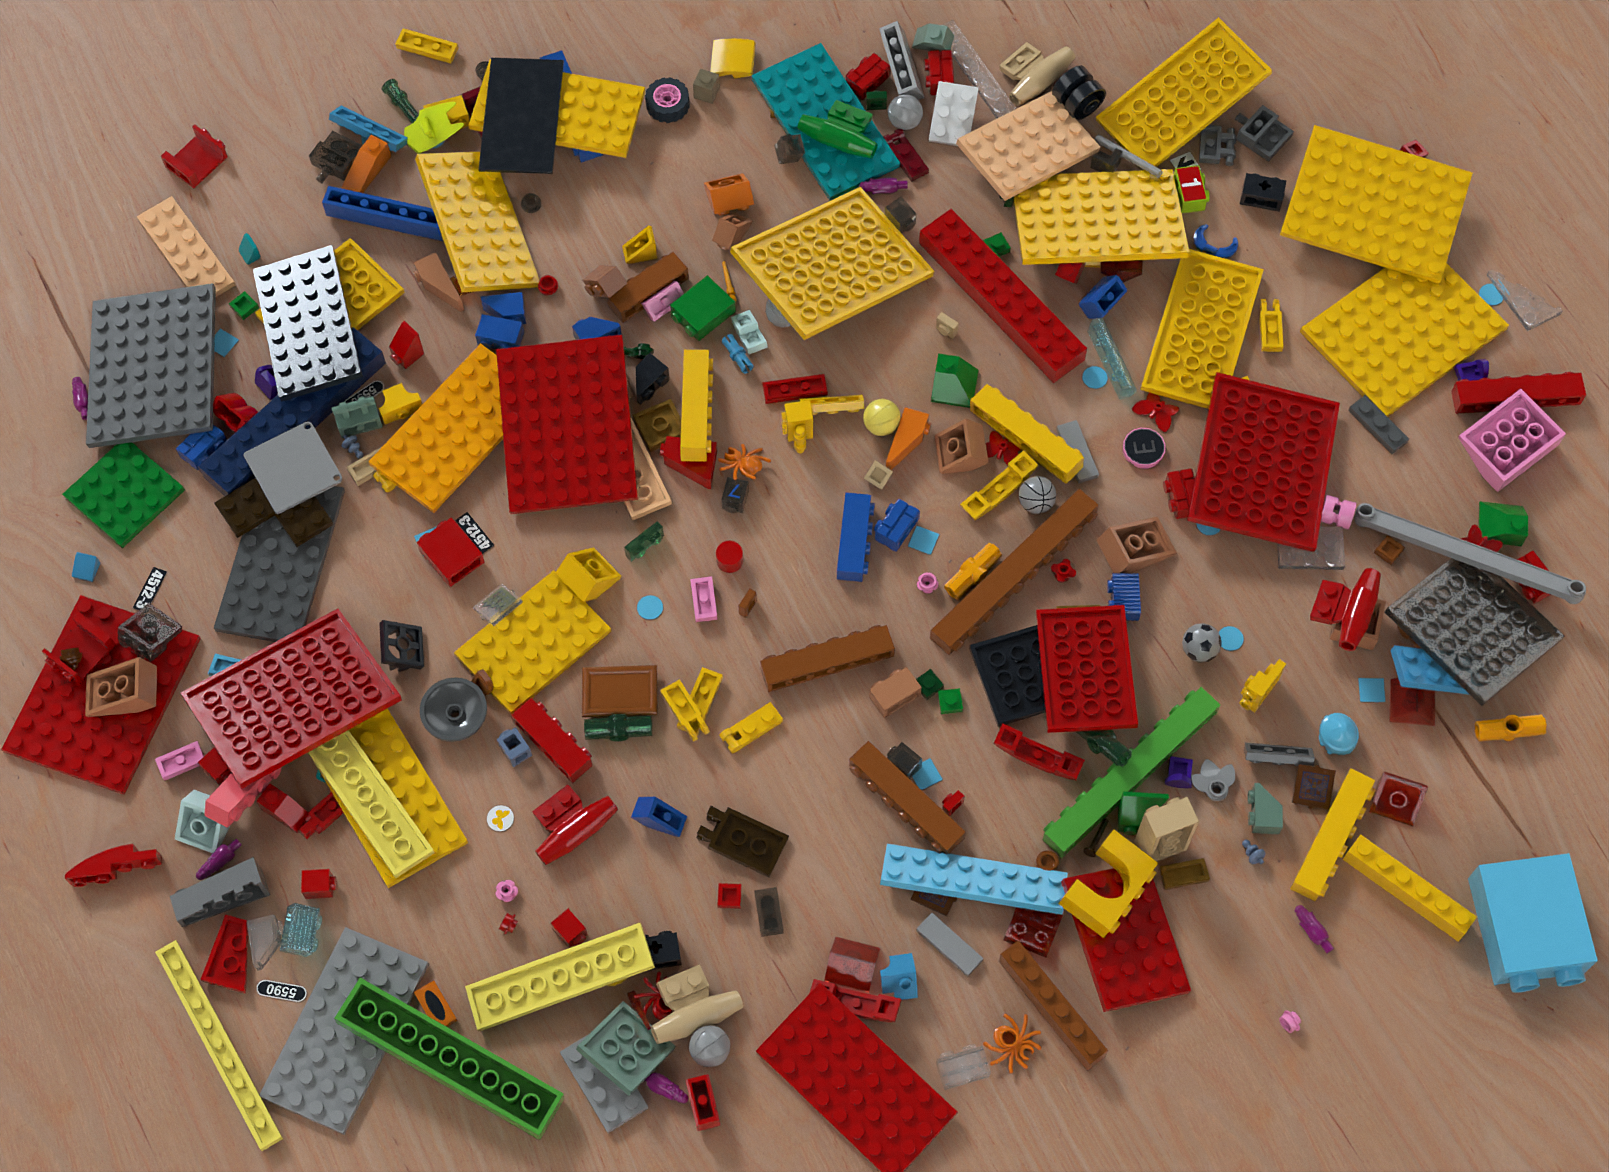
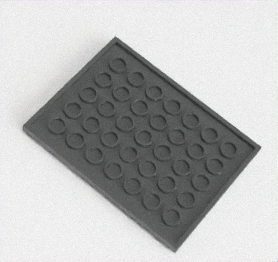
M213 283L93 301L86 445L89 448L213 431L216 287Z

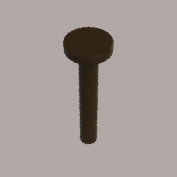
M1103 819L1090 847H1086L1083 850L1086 855L1090 857L1096 856L1094 850L1109 820Z

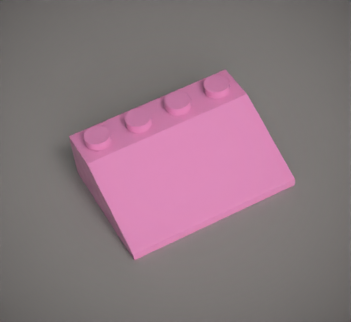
M1520 389L1460 434L1458 438L1482 477L1499 492L1556 448L1566 433Z

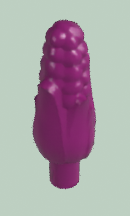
M892 177L870 178L868 182H861L859 187L865 192H872L873 195L879 193L891 194L897 192L898 189H908L907 181H897L896 178Z
M74 377L72 379L73 404L76 410L81 413L82 419L87 420L88 392L86 384H83L80 377Z
M235 839L228 846L226 844L220 845L196 872V878L203 880L215 871H218L234 858V852L242 844Z
M1302 905L1296 906L1294 911L1300 920L1299 925L1305 930L1314 944L1320 945L1326 954L1330 953L1334 948L1327 940L1329 935L1326 929L1316 919L1313 912H1308Z
M652 1073L644 1080L651 1091L682 1104L687 1103L689 1100V1096L679 1089L678 1085L660 1073Z

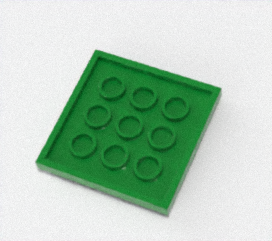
M129 442L116 444L62 495L123 549L178 498L185 489L135 444Z

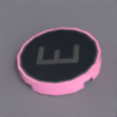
M1150 428L1134 429L1127 434L1123 442V454L1125 459L1134 464L1135 467L1148 469L1156 466L1162 460L1165 454V442L1157 431Z

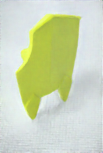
M456 102L442 103L419 110V116L416 121L404 128V136L408 137L407 145L416 153L421 154L458 132L464 126V123L451 124L447 116V112L456 105Z

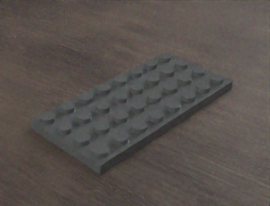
M334 486L315 496L334 525L299 547L295 546L275 516L242 535L215 621V632L276 642L306 626L345 490L343 487Z

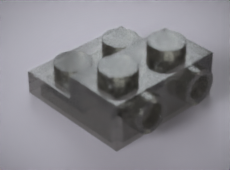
M148 603L118 626V641L124 648L131 647L134 649L137 657L146 658L151 662L167 649L168 642L182 632V625L151 603Z

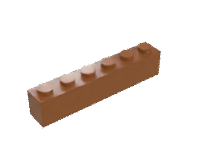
M876 625L864 632L854 631L846 637H833L828 639L827 642L821 644L812 643L800 650L790 649L782 655H769L760 661V669L767 691L771 692L894 657L895 647L887 625Z
M867 741L849 758V769L852 774L857 778L861 777L871 792H877L887 807H893L903 822H909L920 838H926L931 843L930 846L934 851L939 854L941 852L950 854L965 839L966 831L872 743Z
M1019 940L1000 954V964L1087 1071L1106 1057L1107 1048Z

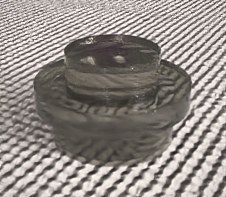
M488 61L480 62L476 66V75L481 80L484 78Z
M533 193L526 194L521 201V207L527 213L537 212L542 205L541 199Z

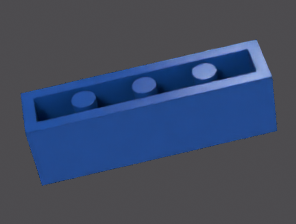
M845 492L837 580L863 582V574H868L869 562L865 561V555H870L871 542H867V535H872L873 522H869V516H874L875 503H871V495Z

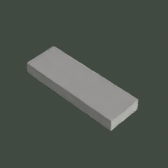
M1077 420L1058 425L1056 428L1058 435L1071 448L1078 449L1084 457L1083 468L1075 475L1078 483L1098 478V470Z
M933 913L916 929L922 937L967 977L983 961V957Z

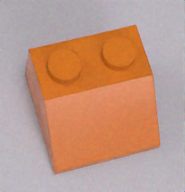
M743 173L704 182L707 197L714 214L726 215L730 213V210L738 209V211L749 209L750 205H754L750 182Z

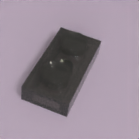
M777 887L754 890L761 937L784 934Z

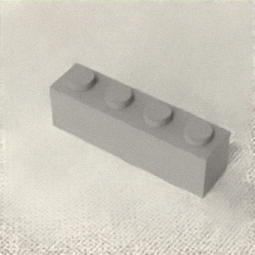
M898 21L879 28L898 94L911 95L918 100L925 98L905 31Z

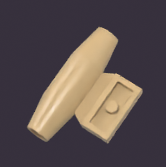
M1026 42L999 65L1001 72L1013 80H1020L1009 94L1011 102L1019 107L1040 95L1061 77L1074 61V52L1065 46L1044 59L1041 51Z
M697 965L657 982L656 985L665 1005L674 1012L652 1025L651 1033L657 1044L688 1037L694 1034L697 1029L716 1025L742 1009V999L736 990L709 996V984L701 966Z

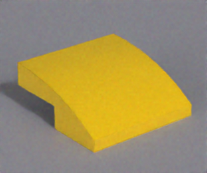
M737 38L713 40L710 72L719 74V77L732 74L734 79L752 76L756 42L754 40Z

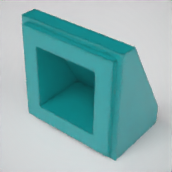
M244 234L238 250L246 264L249 265L259 260L261 256L250 235Z

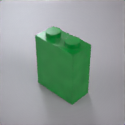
M708 275L670 304V315L673 321L677 324L680 323L690 337L694 336L698 341L702 340L736 312L735 301Z

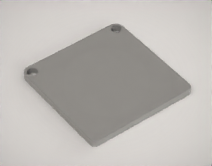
M305 422L244 453L245 460L276 514H280L342 482V476L311 422ZM307 425L311 426L310 429H305ZM336 476H339V480H334Z

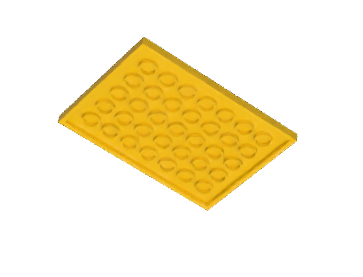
M1314 125L1280 235L1440 284L1473 172Z
M1161 169L1163 173L1159 178L1146 170L1061 173L1013 196L1022 265L1189 258V248L1173 169Z
M861 187L736 244L730 250L734 258L803 340L933 277L935 272Z
M1446 263L1440 284L1384 268L1301 327L1300 333L1362 397L1366 395L1389 417L1453 370L1456 365L1461 364L1506 331L1509 324Z

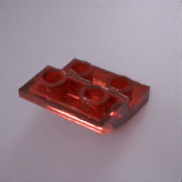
M1016 907L1003 941L1014 944L1019 940L1026 950L1047 958L1063 915Z

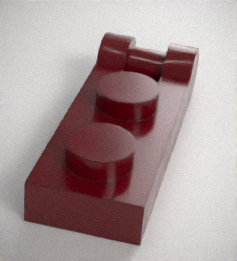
M896 129L893 134L883 136L899 160L900 167L911 182L929 173V168L905 137L902 129ZM898 140L900 144L895 145L893 142Z

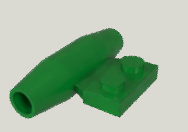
M836 100L832 105L827 119L803 114L798 123L797 129L819 143L847 154L872 159L878 146L876 142L861 134L867 129L873 114L839 100Z

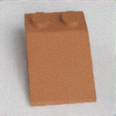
M1158 517L1109 527L1097 539L1113 573H1133L1177 554Z
M138 657L87 675L85 716L95 717L138 713L156 707L157 666Z

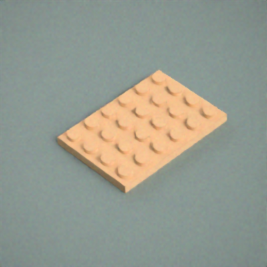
M1052 91L958 138L956 142L958 147L1004 201L1098 153L1100 150L1098 143L1076 118L1071 117L1063 103L1060 104L1056 97L1052 95Z

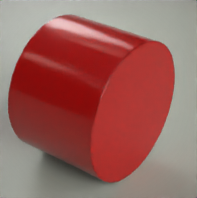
M728 540L718 545L716 549V562L719 569L726 573H733L742 567L743 550L737 542Z

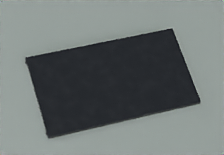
M491 57L479 172L553 174L564 60Z

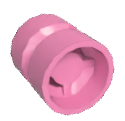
M1326 495L1321 522L1330 525L1334 522L1337 527L1349 529L1356 503L1348 500L1339 502V498Z

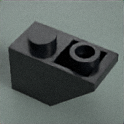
M651 353L636 366L637 403L640 405L645 400H650L659 387L665 386L670 378L669 368Z

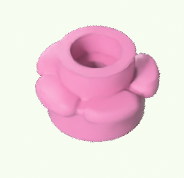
M927 572L919 576V581L917 582L919 590H923L924 593L928 594L938 588V581L932 573Z
M511 880L501 881L496 886V897L504 902L512 901L518 894V888Z
M1284 1011L1283 1015L1279 1018L1282 1027L1288 1033H1292L1295 1030L1299 1031V1024L1301 1023L1299 1016L1293 1011Z

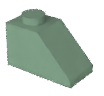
M929 23L917 28L912 48L927 51L939 50V52L941 50H950L955 35L948 26Z

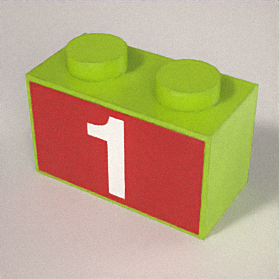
M1199 165L1175 168L1174 179L1181 213L1205 211L1210 196L1209 191L1205 190V175L1201 173Z

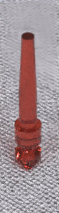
M634 990L628 992L627 996L633 1008L636 1009L646 1029L650 1030L651 1027L641 1007L640 999H634V995L637 993Z

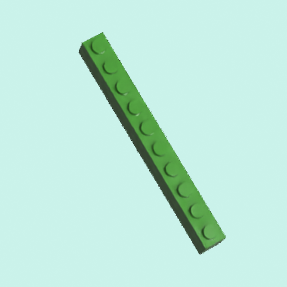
M1202 687L1196 692L1194 690L1189 692L1181 706L1178 704L1174 706L1166 720L1163 718L1159 720L1153 727L1155 730L1150 735L1148 733L1144 734L1138 741L1139 745L1135 749L1129 748L1122 756L1124 759L1119 764L1114 762L1108 768V774L1104 778L1098 777L1092 783V789L1089 792L1083 791L1076 798L1075 801L1077 803L1071 808L1067 806L1060 813V819L1056 822L1051 821L1044 828L1043 841L1061 858L1069 853L1103 819L1118 807L1123 791L1134 792L1170 756L1218 713L1220 704Z

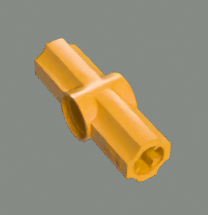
M988 543L973 558L969 557L961 565L959 572L944 585L948 595L958 600L973 585H978L985 578L988 570L1002 558L999 548L994 544Z
M1542 714L1521 717L1508 715L1502 719L1476 721L1474 732L1478 742L1499 739L1512 741L1518 737L1545 735L1547 724ZM1506 725L1512 726L1515 731L1509 730Z

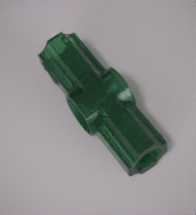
M613 714L608 718L584 719L585 740L609 739L621 742L628 740L629 737L652 736L653 733L651 716L628 717L625 714Z
M1113 730L1075 731L1087 741L1088 747L1093 753H1102L1117 766L1123 767L1132 757V751L1117 740Z

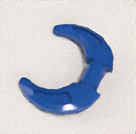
M1207 224L1198 227L1193 237L1194 244L1201 252L1204 250L1213 256L1224 259L1236 253L1238 248L1236 237L1233 238L1230 246L1218 249L1207 244L1203 233L1208 228Z

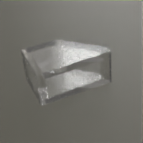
M275 915L247 920L252 961L257 970L264 968L282 943L281 935L284 934V927L282 921H278Z

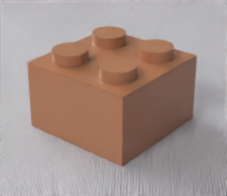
M1377 600L1369 627L1358 647L1374 649L1379 639L1386 601ZM1341 623L1332 625L1330 640L1339 642Z

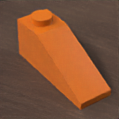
M370 135L359 149L341 189L364 193L391 158L388 143Z
M904 408L886 460L887 468L892 470L923 441L924 435H929L932 425L929 422V414Z

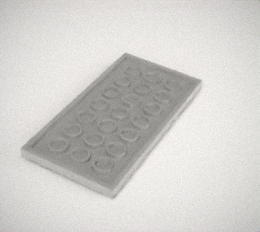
M345 927L261 1090L260 1097L345 1135L386 1052L338 1025L335 1021V1016L359 978L366 980L409 1005L429 963Z

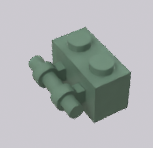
M363 396L358 398L357 401L350 403L345 401L339 403L338 406L332 407L342 439L344 435L350 437L383 427L374 396Z

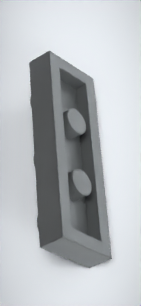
M1366 395L1349 407L1348 411L1391 454H1394L1408 443L1409 438Z
M1246 742L1244 745L1245 759L1253 763L1272 762L1275 765L1294 764L1298 766V764L1314 766L1315 757L1312 748Z

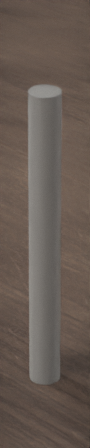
M1099 134L1095 137V141L1154 176L1161 177L1163 173L1161 169Z

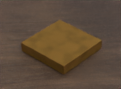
M671 399L632 415L650 452L659 449L661 443H665L666 436L681 437V417Z

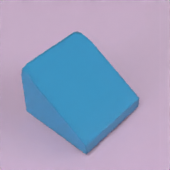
M77 552L72 577L93 582L100 566V561L96 556Z

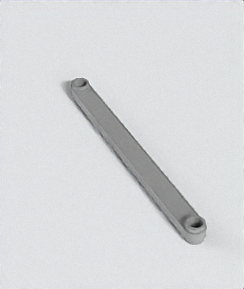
M1362 503L1355 511V523L1360 527L1374 529L1565 599L1570 604L1580 603L1586 594V586L1580 580H1571L1376 509L1370 504Z

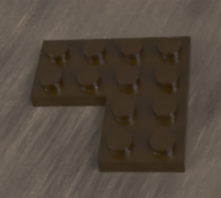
M256 478L214 502L216 508L237 538L275 516L295 546L299 547L334 525L315 496L280 514H276Z

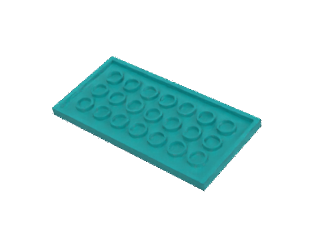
M822 43L752 75L753 83L773 111L829 201L858 188L861 182H868L870 178L877 179L900 168L899 160L872 120L865 132L861 133L878 144L872 159L844 153L817 142L797 129L803 114L827 119L828 112L836 100L866 111Z

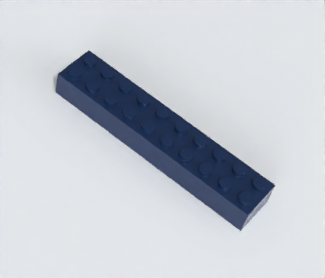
M352 327L363 377L282 402L279 395H277L198 466L203 477L224 496L253 480L255 476L244 458L246 451L305 422H311L314 428H316L333 412L332 407L338 406L339 403L348 399L386 364L383 352ZM307 425V426L305 427V429H310V428H311L310 425Z

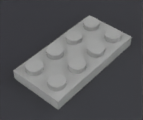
M585 1036L560 1051V1054L607 1133H610L647 1110L648 1105L638 1089L628 1096L576 1050L577 1046L587 1037Z

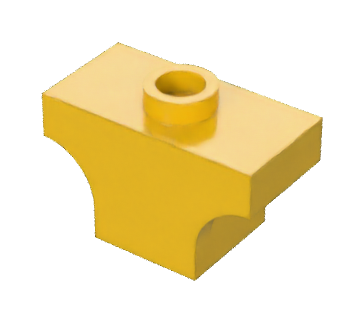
M400 383L382 391L385 402L378 409L386 425L398 419H405L410 414L415 413L422 405V401L418 392L409 393L404 389L403 384Z

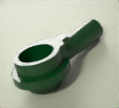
M640 343L634 348L624 347L625 355L636 359H644L649 353H654V349L646 343Z

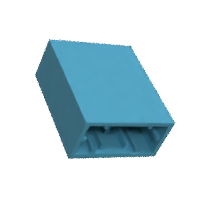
M1570 853L1478 865L1468 878L1494 985L1510 983L1511 991L1519 993L1540 987L1538 979L1555 977L1557 986L1560 987L1572 986L1586 981L1584 973L1598 960Z

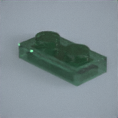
M657 521L624 547L626 557L632 562L635 558L642 557L649 547L660 543L664 536L663 526Z

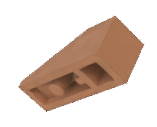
M436 253L413 262L415 267L413 275L417 283L421 282L427 291L458 311H464L462 300Z

